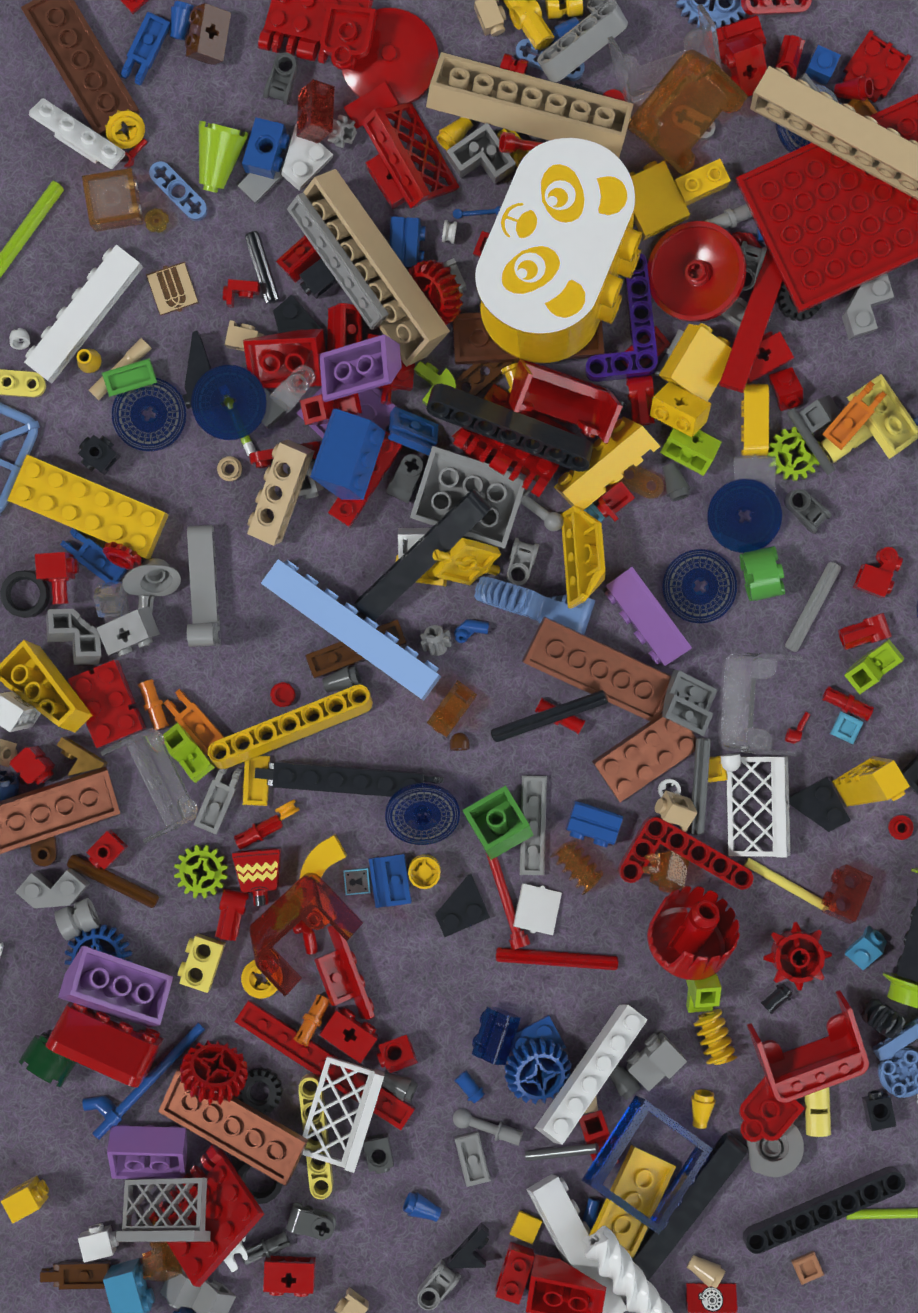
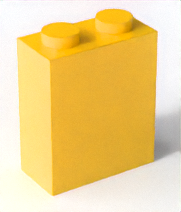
M653 161L643 167L644 171L637 174L634 172L629 173L635 191L634 222L638 231L642 232L643 241L687 220L690 216L689 210L665 161L660 163Z
M703 323L699 325L688 324L659 376L667 382H671L708 401L721 380L732 349L729 347L731 343L720 336H714L712 334L713 330Z

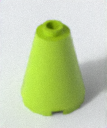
M199 121V183L204 184L203 190L218 193L219 188L224 189L247 140L248 133L242 132L241 136H239L240 130L213 123H208V126L205 127L206 122Z

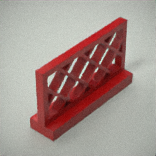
M411 102L384 110L382 107L376 108L361 122L410 209L418 207L422 202L451 193L459 188L457 181ZM403 111L407 112L411 122L401 117ZM388 118L395 121L394 127H392ZM400 125L409 129V135L399 131ZM414 133L421 136L423 143L414 139ZM400 139L407 143L406 149L404 148ZM412 146L422 151L421 157L411 152ZM427 154L433 157L435 165L426 160ZM412 161L419 164V170L416 169ZM425 168L434 172L433 178L424 174ZM439 176L443 177L449 186L438 182ZM425 183H427V184H429L430 186H432V187H431V192L428 190V188H427V186H426Z

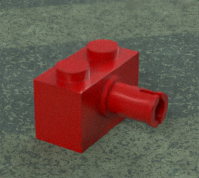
M67 552L35 554L36 579L52 582L53 605L69 604L67 581L75 579V574L79 573V562L73 558L74 555Z

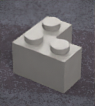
M488 123L446 151V159L460 179L479 165L483 167L494 184H497L515 171V161L509 153L500 152L499 138Z
M662 1032L658 1035L653 1033L645 1041L646 1047L640 1053L635 1051L627 1059L629 1063L626 1066L627 1070L648 1091L665 1076L670 1079L687 1062L683 1053Z

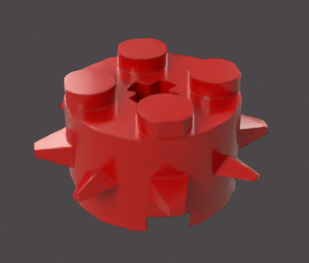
M794 922L792 930L785 931L781 935L772 932L771 936L774 943L771 947V953L763 956V960L772 962L777 970L773 981L778 983L787 978L789 981L794 982L797 990L800 991L804 982L811 981L814 978L819 980L825 978L821 969L824 967L825 959L832 956V952L823 950V947L819 944L822 931L818 929L808 934L800 929L798 922ZM797 951L802 954V957H798L799 961L793 958Z

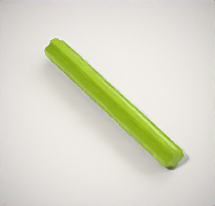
M56 181L50 183L0 252V278L64 191V188Z

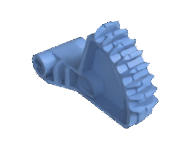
M485 576L481 577L477 583L474 595L479 602L529 617L541 623L545 616L585 635L596 602L588 598L585 602L571 609L568 608L567 594L545 597L528 588Z

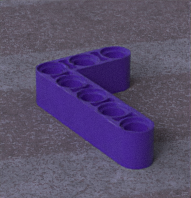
M640 253L638 260L642 268L635 270L630 279L624 277L633 351L591 356L586 362L585 374L593 382L650 376L656 370L658 357L646 257L642 253ZM635 285H640L644 288L645 292L641 295H636L631 291V288ZM642 309L647 313V317L645 319H638L634 316V312ZM639 334H646L649 336L650 341L646 344H641L637 341L636 337ZM643 358H649L653 365L650 368H643L639 361ZM617 361H625L628 364V368L625 371H618L614 364ZM592 364H600L603 367V371L599 374L592 373L590 371Z

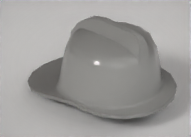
M152 558L129 571L123 579L122 586L131 595L165 596L177 590L181 577L179 572L170 567L166 561Z

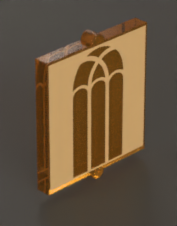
M185 262L170 267L163 266V269L146 275L160 316L174 311L181 312L182 308L199 303Z

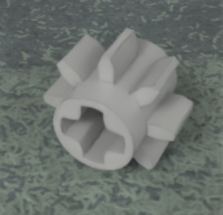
M340 114L338 115V120L330 118V122L325 129L329 136L328 142L335 143V146L344 148L345 143L352 144L357 134L353 126L355 121Z
M439 625L429 626L424 634L420 635L423 651L429 650L431 655H442L447 651V647L452 646L449 630L443 631Z

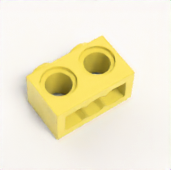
M197 933L194 939L190 938L185 952L189 953L187 961H182L177 975L181 977L179 984L208 993L226 942ZM206 944L211 950L210 955L202 956L198 951L199 945ZM191 969H200L203 973L202 979H193L190 974Z

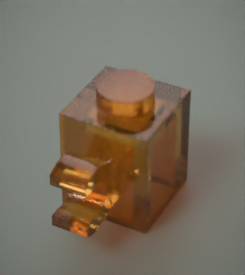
M673 851L645 855V859L651 862V866L643 867L642 870L646 874H651L649 882L658 886L660 891L671 893L673 890L682 889L685 886L689 860Z
M150 1242L153 1250L142 1254L143 1279L165 1282L181 1275L182 1267L167 1242Z

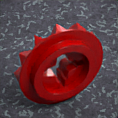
M106 543L103 548V553L107 559L121 568L133 569L142 563L140 555H137L136 551L131 550L130 547H126L122 543Z

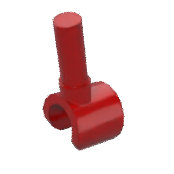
M144 138L128 153L125 152V156L129 157L128 163L124 166L125 168L133 166L134 157L148 143Z
M808 712L804 713L796 730L788 728L785 737L786 742L795 744L801 740L803 728L811 714Z

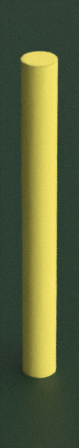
M747 858L744 864L745 867L829 915L832 914L835 908L834 905L753 859Z

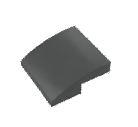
M674 669L666 691L662 717L704 736L713 716L709 709L718 689Z

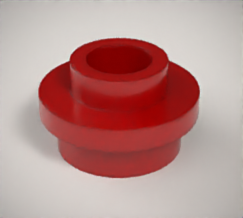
M894 816L888 824L889 833L895 839L905 840L913 833V822L907 816ZM900 823L905 824L903 832H899L897 829Z

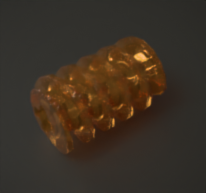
M575 839L561 845L550 855V858L559 856L556 865L565 863L562 872H572L569 880L577 878L578 882L575 887L584 886L585 888L582 892V895H584L600 881L604 872L602 870L595 871L597 867L595 862L588 864L591 857L589 855L582 856L584 852L583 847L575 849L578 844Z

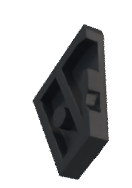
M824 777L789 796V805L828 832L851 821L828 777Z
M471 873L465 877L462 883L435 913L444 937L490 918Z

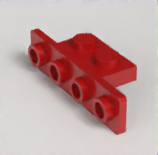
M340 924L330 925L327 929L335 950L314 959L331 1006H336L354 998L361 1019H372L375 1017L373 1013L374 1005L372 1000L367 997L364 989V978L358 973L355 954L350 950L347 943L348 935Z

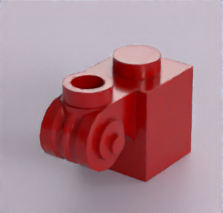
M892 547L881 548L877 551L875 557L876 561L880 564L879 567L876 568L868 564L860 566L853 585L854 589L878 598H884L886 594L889 595L894 586V581L892 580L893 572H898L903 562V558L899 557L897 551Z

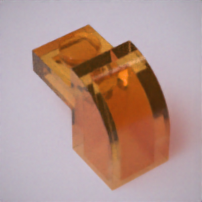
M457 680L429 718L427 724L447 738L472 704L477 694Z

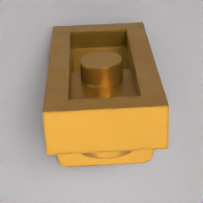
M66 736L61 737L56 745L62 749L60 753L72 760L75 757L77 758L68 776L102 768L108 763Z

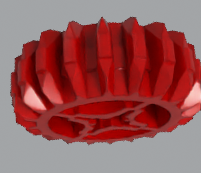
M436 260L421 261L408 269L410 275L445 325L453 322L461 312L460 307L464 304L460 300L463 295L459 291L461 284H458L455 280L457 275H452L450 267H444L443 262H436Z
M207 1040L205 1046L198 1042L196 1048H190L188 1054H185L180 1066L181 1083H184V1091H190L191 1098L199 1096V1102L204 1099L208 1100L209 1105L213 1101H217L221 1105L223 1099L230 1102L233 1096L238 1097L240 1090H243L248 1077L247 1062L243 1061V1054H237V1047L230 1049L228 1042L224 1046L220 1045L218 1040L215 1044H211Z

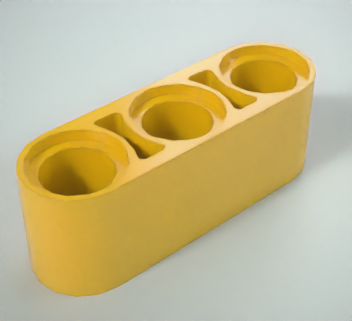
M746 384L744 401H741V417H744V425H741V441H744V449L741 450L742 456H767L769 450L768 384Z

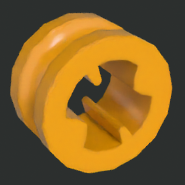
M295 799L275 809L281 815L280 820L300 810L299 807L294 805Z

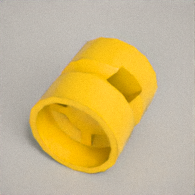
M546 0L547 18H562L563 14H567L568 17L583 16V0H564V4H559V0Z
M421 854L416 856L409 865V880L417 888H432L440 879V864L432 855Z

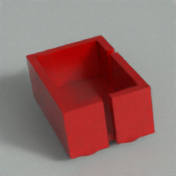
M112 660L93 668L94 671L88 670L68 678L70 686L92 714L86 721V725L96 748L103 747L146 729L139 709H129L128 705L136 704V701L119 660Z

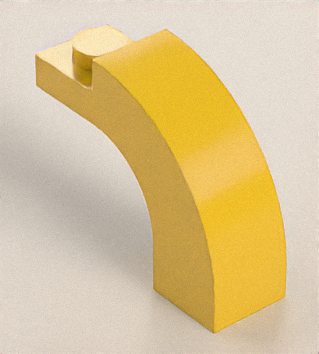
M336 834L315 846L303 863L299 878L300 896L305 908L314 903L316 907L313 908L317 919L319 921L323 920L326 925L334 921L336 917L322 892V876L328 867L347 856Z

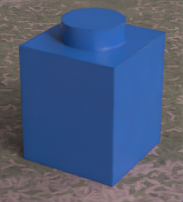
M818 45L805 73L810 79L826 85L841 55Z

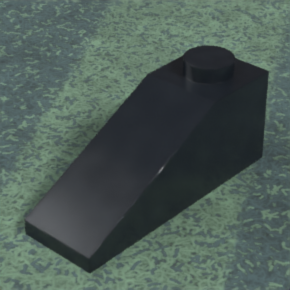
M198 331L192 332L184 386L187 394L183 395V399L187 409L191 408L194 413H198L200 410L204 411L203 409H207L205 408V403L206 407L210 409L223 405L217 384H215V379L211 381L212 385L209 383L207 388L204 387L214 375H212L213 372L201 335ZM200 402H204V403H201L203 409H200V408H199V403H200Z

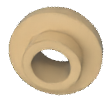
M228 456L220 460L217 471L223 480L235 481L242 474V465L235 457ZM231 464L235 469L233 473L228 474L225 468Z

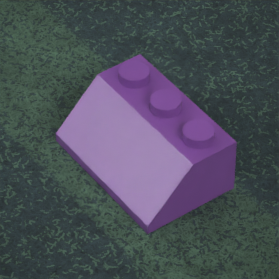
M384 334L319 354L323 401H332L392 383L402 368L400 344Z
M126 1124L116 1127L112 1126L107 1148L112 1179L183 1178L187 1173L186 1128L178 1126L155 1127L152 1125L142 1127Z

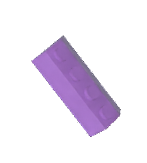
M630 567L604 586L607 590L604 595L612 605L617 603L622 610L619 612L620 617L627 625L631 623L637 631L633 634L642 645L646 643L651 649L648 654L656 665L661 663L662 666H666L692 648L633 567Z
M82 946L64 975L58 998L145 1027H153L161 1024L173 977Z

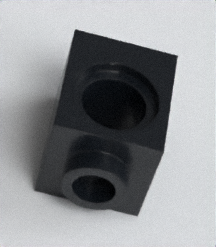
M319 259L299 275L303 281L299 284L308 296L313 294L315 298H318L338 282L322 259Z
M873 1090L868 1092V1096L862 1097L867 1126L871 1131L897 1126L891 1097L886 1092ZM877 1104L884 1105V1109L880 1114H873V1108Z

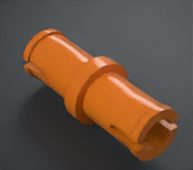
M150 679L139 683L138 687L145 702L143 707L145 711H148L153 730L158 731L168 727L169 724L162 708L164 704L162 700H159L154 680Z
M319 994L316 995L308 1014H304V1021L294 1037L296 1042L304 1044V1046L309 1045V1041L316 1028L322 1024L321 1019L328 1005H330L329 999Z

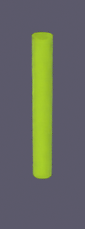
M918 1208L862 1209L846 1216V1220L918 1218Z

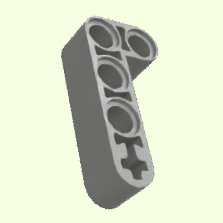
M588 0L587 7L591 14L539 55L537 61L549 81L558 82L565 78L626 29L628 21L615 0Z

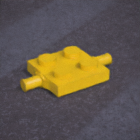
M462 537L450 551L444 552L437 549L433 552V559L439 562L432 568V572L435 577L471 585L483 574L488 573L497 576V573H500V567L493 565V562L501 553L496 546Z

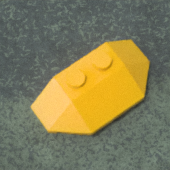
M572 506L561 514L563 517L562 539L568 608L571 609L585 602L605 580L602 523L578 506Z

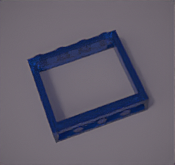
M635 1095L581 1181L644 1226L660 1234L667 1227L669 1218L674 1210L681 1205L687 1189L694 1184L700 1168L709 1160L710 1152L713 1148L649 1101ZM648 1112L695 1146L651 1218L645 1216L602 1185Z

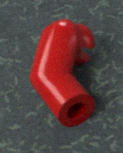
M735 232L732 234L740 246H742L743 241H747L748 245L763 248L752 233Z
M305 919L294 921L292 923L293 932L295 934H303L306 954L317 953L316 936L308 921Z

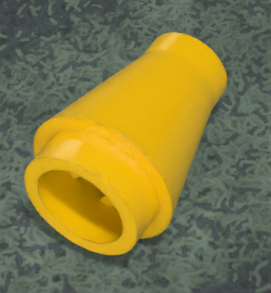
M460 117L439 130V135L436 137L438 143L446 151L463 140L469 129L473 127L471 120Z
M81 349L78 351L77 365L81 371L93 373L100 368L102 360L96 350ZM89 355V359L84 362L83 358Z
M698 1089L691 1096L692 1126L706 1129L716 1100L714 1099L713 1092Z

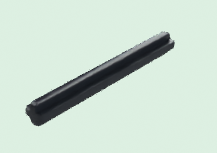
M600 690L491 730L492 738L495 742H500L607 704L608 697L605 691Z

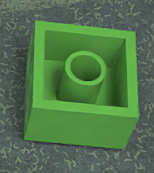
M506 785L462 810L490 860L534 836L528 821Z

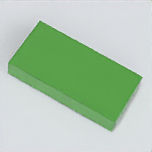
M150 358L102 373L109 397L157 383Z

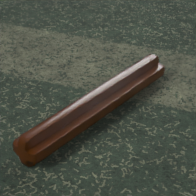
M71 855L67 862V867L150 908H154L159 900L158 895L101 867L98 869L91 862L77 855Z

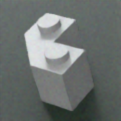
M887 273L856 288L842 315L849 340L873 333L878 329L872 307L887 303L894 298Z
M48 609L46 616L47 642L72 641L74 665L99 664L101 642L98 630L80 617L81 615L74 609Z
M71 868L66 870L55 884H52L41 873L35 871L28 876L15 893L33 908L69 906L80 897L91 883Z
M174 1265L160 1291L170 1306L177 1309L189 1307L196 1313H228L236 1298V1295L225 1285L215 1280L212 1283L206 1280L201 1287L193 1286L183 1268Z

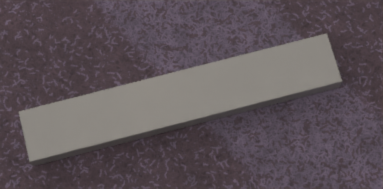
M304 192L298 194L287 210L370 329L377 328L388 316V312Z

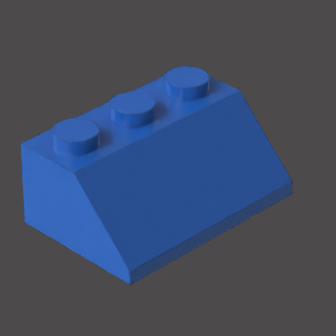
M333 409L310 478L341 500H364L386 432L369 419L339 409Z

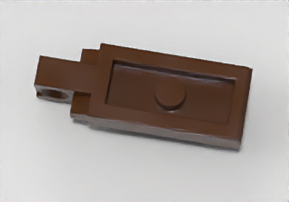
M110 1261L54 1263L53 1268H42L40 1282H53V1287H59V1290L105 1289L103 1278L110 1268Z

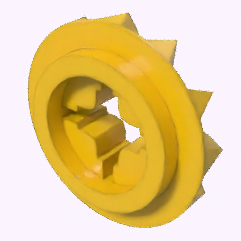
M129 109L127 111L117 110L116 114L109 116V121L105 125L108 140L121 149L136 146L142 140L145 133V125L138 113L132 112ZM121 122H124L127 126H130L127 128L128 136H126L122 130L118 131L122 128Z
M264 958L252 960L245 966L241 975L244 990L250 996L259 999L272 996L278 990L281 983L280 969L273 961ZM268 970L265 978L270 985L262 982L255 987L257 977L254 973L261 974Z

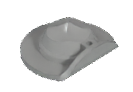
M793 1123L778 1140L767 1141L763 1138L757 1142L746 1140L752 1171L766 1177H782L796 1169L803 1157V1138Z

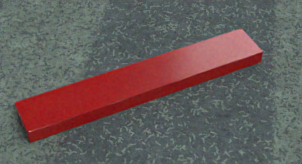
M769 250L766 251L762 267L757 276L719 383L721 387L744 393L783 283Z

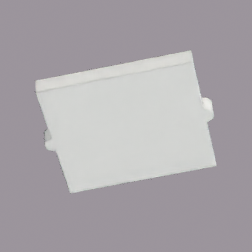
M522 884L513 926L530 930L531 933L540 932L553 935L562 893L545 889L544 886L536 887Z

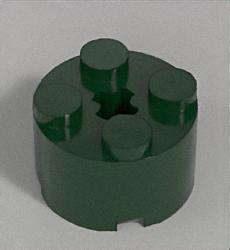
M43 1032L40 1036L35 1035L21 1056L19 1063L22 1065L26 1062L29 1064L26 1068L28 1071L50 1084L54 1079L58 1081L56 1086L62 1087L77 1062L49 1050L45 1046L50 1036L49 1034Z

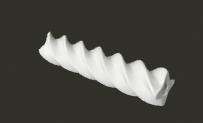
M604 1225L594 1234L582 1239L586 1243L585 1257L599 1261L598 1274L613 1280L612 1292L614 1294L626 1296V1310L628 1312L673 1313L670 1306L660 1297L657 1289L646 1279L643 1271L633 1262L630 1254L619 1244L616 1236L609 1228Z

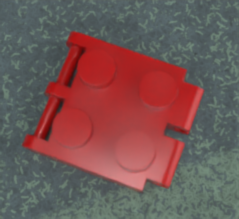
M870 29L843 70L847 75L842 82L862 75L870 77L873 81L874 91L872 97L868 99L875 103L880 96L885 98L912 56L909 54L904 55L892 47L893 44L891 42L887 44L875 36L874 31Z

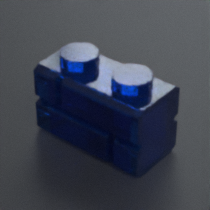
M487 1007L480 1016L481 1026L478 1034L475 1035L472 1041V1055L494 1065H506L521 1017L497 1007Z

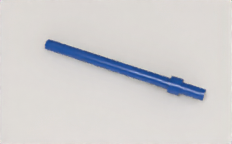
M197 1023L146 1076L140 1086L136 1087L115 1110L111 1109L105 1115L106 1119L92 1134L100 1140L112 1126L116 1127L129 1108L201 1035L205 1028L200 1023Z

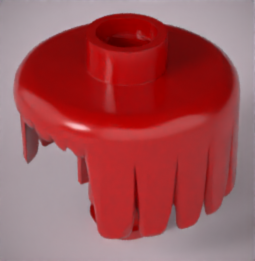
M684 886L681 890H673L662 901L650 921L647 932L648 946L657 963L670 974L686 980H703L716 974L733 953L740 938V933L738 932L740 925L737 919L734 921L736 913L733 908L729 907L725 911L728 902L723 898L716 902L718 894L713 890H709L703 895L704 888L701 886H696L692 890L690 886Z

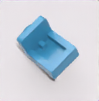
M867 926L863 935L848 947L845 955L864 970L883 954L887 941L879 931L874 930L871 926Z

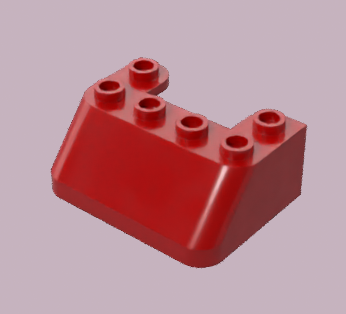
M73 1002L67 1003L45 1046L61 1056L123 1084L139 1087L148 1075L164 1038L159 1037L160 1033L152 1028L136 1032L133 1030L134 1027L128 1023L120 1022L118 1024L110 1020L111 1017L106 1013L100 1011L94 1013V1009Z

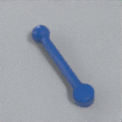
M497 206L495 209L474 211L455 209L453 217L460 219L462 216L498 215L501 206Z

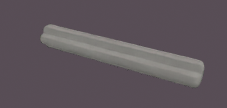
M834 562L827 564L785 644L788 650L792 652L799 650L841 570V566Z

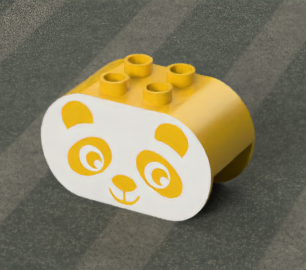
M560 138L542 143L529 151L516 170L476 267L475 280L481 299L480 311L483 325L492 340L514 357L534 363H551L566 359L579 352L591 341L600 320L612 324L622 300V295L619 293L623 284V279L619 278L618 275L629 279L632 277L641 253L638 247L642 238V232L633 229L635 191L631 176L622 161L602 145L584 139Z

